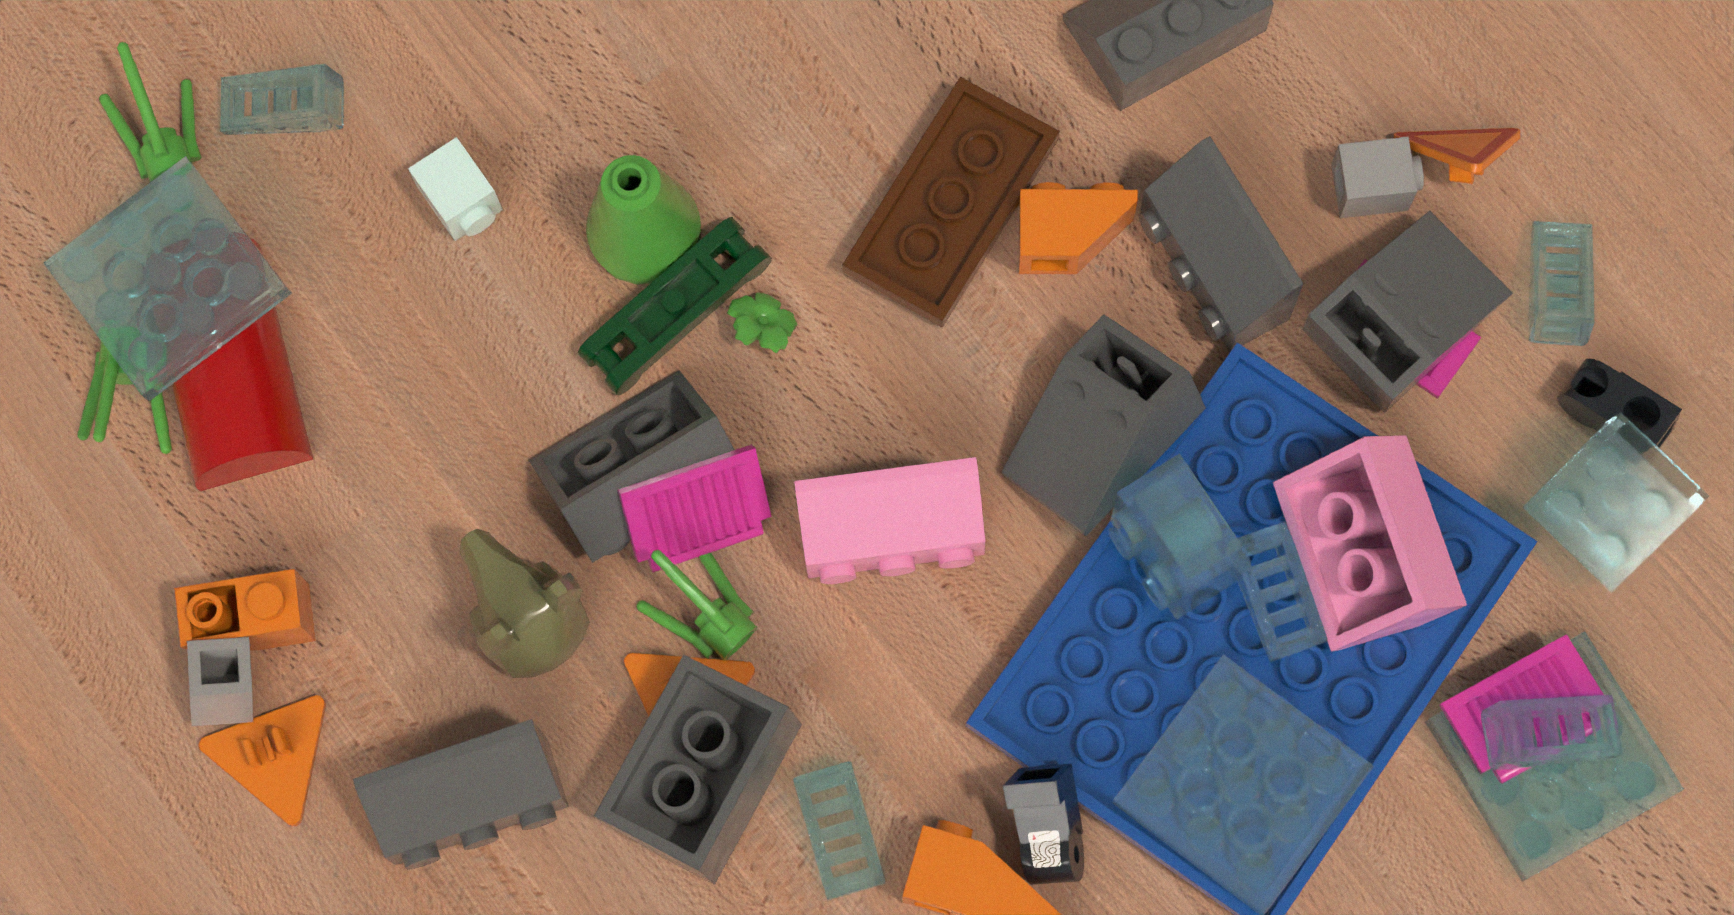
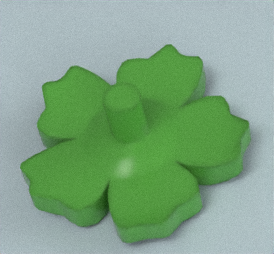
M757 292L754 298L745 295L732 300L727 314L736 318L733 324L736 330L735 339L741 340L744 345H749L755 340H759L762 348H770L774 353H778L779 350L786 348L788 337L791 336L798 324L792 312L780 309L782 306L780 301L760 292Z

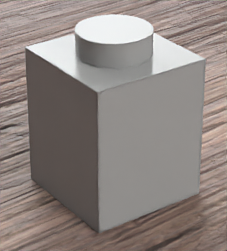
M1409 137L1339 144L1331 164L1340 218L1408 211L1417 191L1422 190L1424 185L1422 161L1419 155H1411Z
M249 637L187 641L192 726L253 722Z

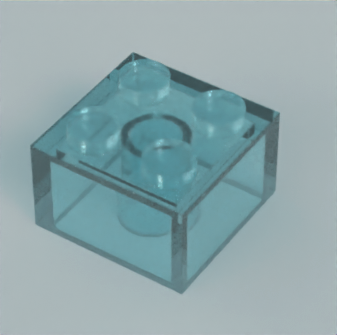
M1619 412L1607 421L1523 508L1612 593L1704 503L1709 495L1626 416Z
M1180 453L1117 492L1110 519L1114 527L1108 530L1109 535L1120 554L1126 560L1135 557L1147 577L1142 579L1144 589L1159 610L1162 611L1168 607L1177 620L1237 582L1249 555Z

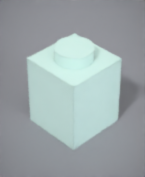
M457 137L408 168L417 188L454 241L465 234L473 236L484 231L493 223L495 215L503 210L495 190Z

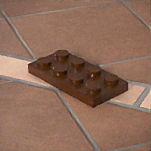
M960 77L842 264L843 272L943 328L1019 205L1020 189H1029L1059 140L1060 131Z

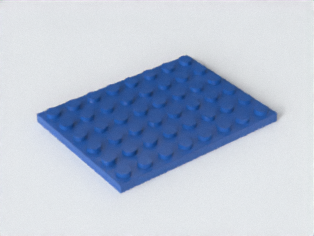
M1237 342L1200 394L1206 409L1139 479L966 722V727L1024 768L1072 764L1078 805L1232 914L1285 915L1538 541L1416 461L1467 606L1412 629L1342 650L1331 651L1273 482L1363 437L1378 435Z

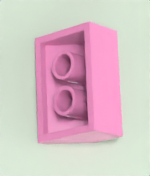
M1406 435L1363 437L1273 482L1331 651L1342 650L1412 629L1467 606Z
M976 457L794 481L808 578L820 577V582L823 584H838L852 581L856 578L855 572L879 569L882 576L904 575L915 571V564L935 561L939 562L940 568H959L973 564L975 562L974 556L985 554V533Z

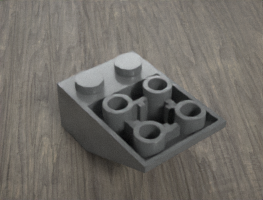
M1428 211L1351 274L1311 311L1302 330L1386 413L1504 303L1513 292L1431 211Z
M1103 314L1062 358L1007 460L1002 474L1083 535L1087 536L1206 407L1187 369Z

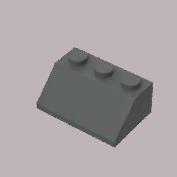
M1090 0L1064 14L1062 20L1116 105L1122 111L1265 32L1274 3L1272 0Z
M1211 136L1195 145L1144 190L1141 204L1142 212L1138 214V217L1149 240L1153 244L1161 242L1172 259L1168 262V266L1178 287L1183 292L1191 290L1202 309L1198 310V315L1208 335L1214 341L1221 338L1230 353L1237 342L1243 346L1290 320L1303 287V282Z
M679 370L530 459L529 462L593 563L605 555H612L621 551L630 542L618 489L735 449L717 416Z
M683 655L594 817L662 858L715 885L802 724L788 706Z
M532 719L353 779L356 792L384 857L395 865L404 863L406 870L434 863L441 859L439 850L462 843L464 850L475 849L493 843L499 839L497 831L519 823L522 830H530L547 825L557 820L555 811L569 807L548 739Z

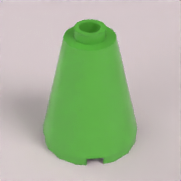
M622 156L612 161L603 172L587 216V241L596 260L613 277L636 285L651 284L700 241L701 221L699 210L690 193L652 162L641 156Z

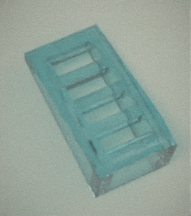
M326 64L221 77L220 132L225 135L324 132L343 129L344 81L339 73ZM292 90H297V110H291ZM268 91H274L273 113H268ZM245 92H252V116L244 117Z
M1533 221L1529 292V341L1542 344L1584 346L1589 342L1595 323L1592 224ZM1546 246L1578 248V254L1546 253ZM1546 269L1577 271V275L1546 273ZM1547 292L1576 294V298L1547 296Z
M1282 522L1230 541L1226 553L1269 662L1326 643L1328 639L1287 523ZM1272 548L1276 549L1277 558L1255 566L1251 565L1250 556ZM1283 571L1285 572L1288 581L1260 590L1258 580ZM1294 594L1297 602L1296 605L1268 614L1265 604ZM1303 617L1307 628L1276 638L1273 627Z
M1612 694L1498 701L1484 709L1481 713L1488 762L1491 770L1519 769L1617 758L1623 755ZM1589 712L1595 744H1587L1581 713ZM1558 715H1564L1569 745H1563ZM1533 718H1539L1543 747L1537 746Z
M844 762L794 777L793 782L827 901L886 884L852 762ZM845 785L848 795L812 804L811 794ZM852 809L853 820L822 829L819 828L817 819ZM859 833L861 844L826 853L824 843ZM866 857L869 868L833 877L832 866Z

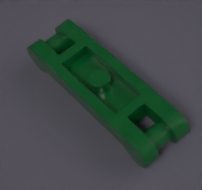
M728 217L719 223L580 346L578 355L590 367L597 366L607 376L605 384L617 396L631 389L646 370L744 284L761 275L771 263L772 257L760 245L753 247L743 237L745 230L733 217ZM725 252L735 260L726 270L714 260L718 255ZM625 337L635 350L625 359H622L613 349Z

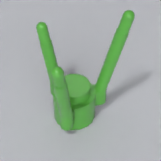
M120 42L117 50L147 131L142 137L143 146L138 142L110 96L102 94L99 97V101L135 159L142 179L149 178L150 184L154 186H166L181 182L194 173L192 162L199 161L202 158L196 142L192 82L189 79H184L181 82L183 137L177 135L174 128H159L130 48L126 42Z
M110 327L101 332L100 352L96 353L94 374L77 433L80 440L88 439L94 420L93 439L96 442H102L105 439L116 384L130 385L138 383L140 374L143 373L146 375L160 450L163 454L171 452L169 425L159 377L160 353L148 351L149 336L145 332L129 327Z
M654 550L651 557L655 563L702 611L694 622L701 631L700 633L643 600L637 603V610L693 644L707 659L714 652L724 661L729 659L757 630L758 627L749 619L754 611L738 596L712 553L699 556V559L728 604L720 597L711 602L662 551Z

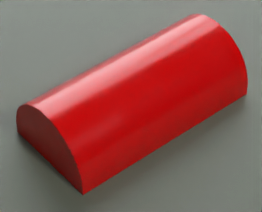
M212 235L187 240L155 254L148 260L144 270L196 488L199 491H204L313 460L260 245L254 239L246 236Z

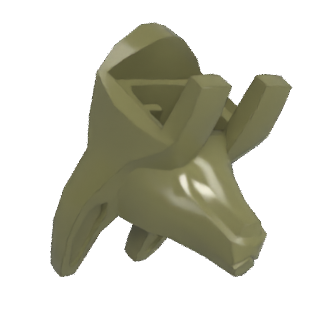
M475 529L466 534L460 542V554L468 567L477 595L478 605L469 613V617L477 638L476 642L481 651L513 678H533L553 671L572 657L584 640L590 623L580 599L583 590L575 577L570 572L565 575L561 574L544 561L531 565L501 545L487 531Z

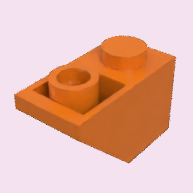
M1043 182L1033 185L1031 189H1020L1019 274H1078L1134 220L1138 202V190H1124L1122 185L1108 182L1094 184L1089 189H1066L1063 184L1055 182Z
M295 569L174 588L180 647L183 649H187V641L249 637L250 651L316 641L309 583Z

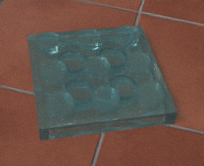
M186 156L44 262V265L140 394L148 401H151L292 294Z
M1585 631L1570 640L1609 702L1599 709L1607 722V726L1501 784L1492 769L1482 774L1479 773L1443 711L1425 722L1522 882L1684 790Z
M1223 654L1112 803L1259 915H1265L1374 765Z

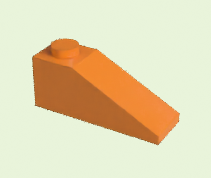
M938 820L936 828L926 825L922 826L902 896L903 903L943 915H1062L981 841L971 839L973 829L946 820Z

